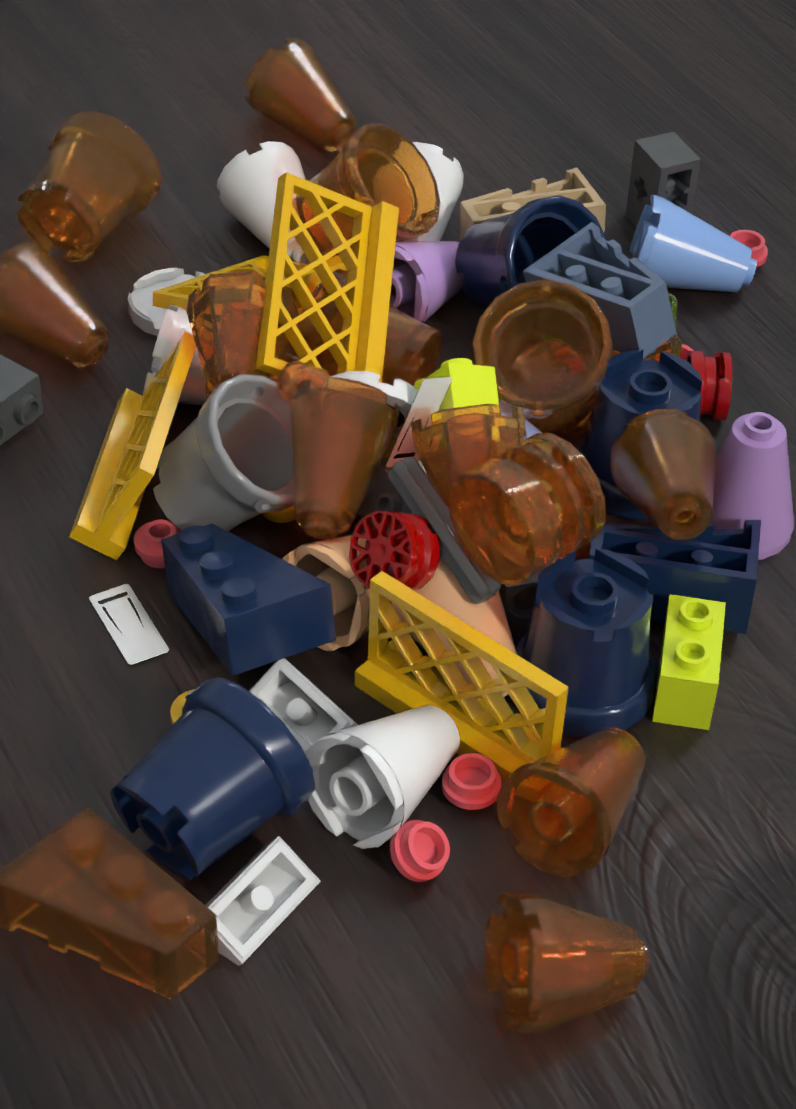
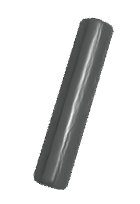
M408 457L396 462L388 473L389 480L412 514H419L429 521L427 524L431 533H435L438 536L441 557L466 594L475 604H480L493 598L501 588L500 581L418 461L413 457Z

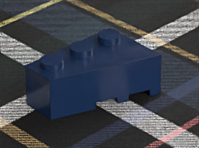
M745 520L743 529L713 530L714 525L712 521H697L694 525V531H664L662 523L598 524L594 527L589 559L594 560L595 549L610 550L630 558L645 570L649 578L648 592L650 595L653 594L650 619L658 623L665 624L669 595L671 594L726 602L723 633L736 632L746 634L757 582L761 520Z

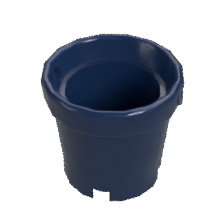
M558 195L530 201L514 213L487 219L481 224H474L467 229L459 242L455 259L457 273L463 272L464 281L468 286L461 287L465 296L479 308L493 312L521 313L525 317L536 320L523 270L591 222L599 227L601 236L607 240L597 217L581 202Z
M644 349L630 350L613 356L603 364L587 431L581 435L577 447L573 449L572 458L600 481L597 492L605 495L599 509L610 515L631 520H659L683 512L690 506L704 481L707 463L703 460L699 447L702 379L699 372L689 362L672 353L661 351L658 362L642 360Z
M595 549L594 560H576L577 550L564 552L548 561L539 573L537 591L527 632L516 646L518 656L569 687L562 735L595 739L622 733L644 718L655 699L658 660L652 656L649 650L653 594L650 595L648 592L649 578L645 570L630 558L610 550ZM526 687L539 709L546 708L547 699Z
M222 677L204 679L195 690L185 696L186 702L182 709V716L110 792L114 808L131 834L140 827L153 842L145 850L167 870L184 880H192L195 876L197 878L204 870H207L214 862L274 816L291 817L309 800L316 788L313 769L301 745L284 722L262 700L241 685Z

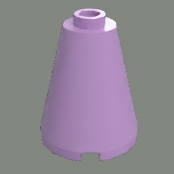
M396 242L387 336L399 337L413 332L462 289L461 287L467 285L464 281L463 272L457 273L455 265L459 242Z
M763 412L745 414L735 420L691 504L692 531H694V525L697 521H712L714 525L713 530L743 529L745 520H761L758 560H763L780 553L790 542L794 528L787 433L780 421Z

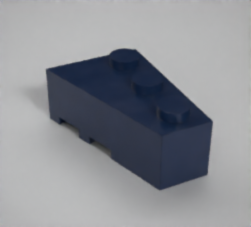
M212 523L205 526L187 527L179 534L161 539L169 594L232 676L336 641L331 587L326 581Z

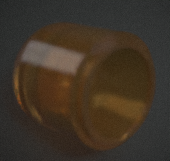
M291 361L281 369L278 375V395L285 402L314 412V410H318L321 391L324 389L325 381L329 379L330 375L328 371L304 362Z

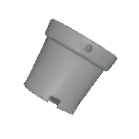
M237 375L222 382L209 395L200 409L198 417L172 443L162 450L157 465L161 483L153 488L155 499L166 517L181 531L187 527L205 526L212 523L229 532L239 524L261 513L282 511L313 495L324 476L325 449L319 428L305 405L285 386L264 376Z

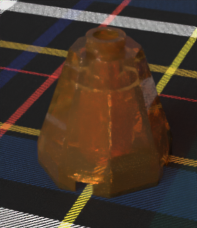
M255 271L210 274L203 281L202 290L198 293L195 289L188 296L187 316L210 393L222 382L240 374L259 375L271 380L274 376L255 369L266 299V277ZM287 286L283 287L281 301L293 319L299 313L291 289ZM284 332L276 337L274 358L280 360L284 358L291 345Z
M487 403L439 410L430 414L432 425L424 428L421 418L411 422L413 445L427 476L474 544L499 540V531L511 527L527 445L523 407L511 406L512 417L501 416L500 405Z
M501 892L496 904L506 907L503 914H491L486 924L485 982L489 994L501 990L506 1008H493L497 1024L517 1034L542 1033L631 996L635 993L641 980L648 972V949L645 942L638 938L635 928L529 893Z

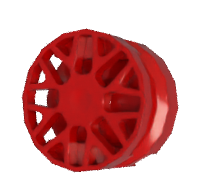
M688 351L686 361L699 372L702 379L700 416L711 415L713 420L726 421L732 391L731 354L722 352L715 353L713 357L704 356L703 351Z
M376 511L366 515L357 524L350 540L349 549L351 567L359 582L370 589V580L383 571L412 590L423 588L433 578L439 565L440 557L438 536L435 533H431L427 526L429 521L419 514ZM371 519L375 525L373 528L370 522ZM363 528L365 529V534H361ZM359 538L366 539L365 548L358 545ZM365 560L366 566L359 568V564Z

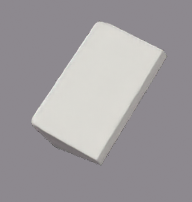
M285 658L277 660L249 691L262 700L284 722L301 745L304 753L323 736L358 725Z
M278 836L261 848L184 927L195 938L240 966L321 881L283 839Z

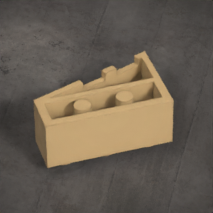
M578 168L566 171V179L547 184L545 178L531 181L530 190L512 195V190L506 188L462 201L460 241L467 229L474 224H481L487 219L514 213L530 201L558 195L581 202L597 217L605 234L606 204Z

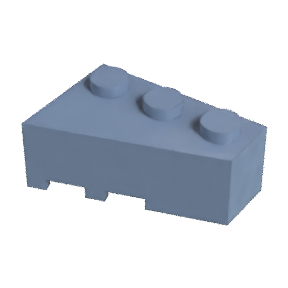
M593 222L523 270L535 319L538 322L622 353L630 350L644 349L642 359L655 352L659 346L676 334L666 282L636 257L628 259L622 254L621 245L614 239L610 241L605 240L600 234L599 227Z

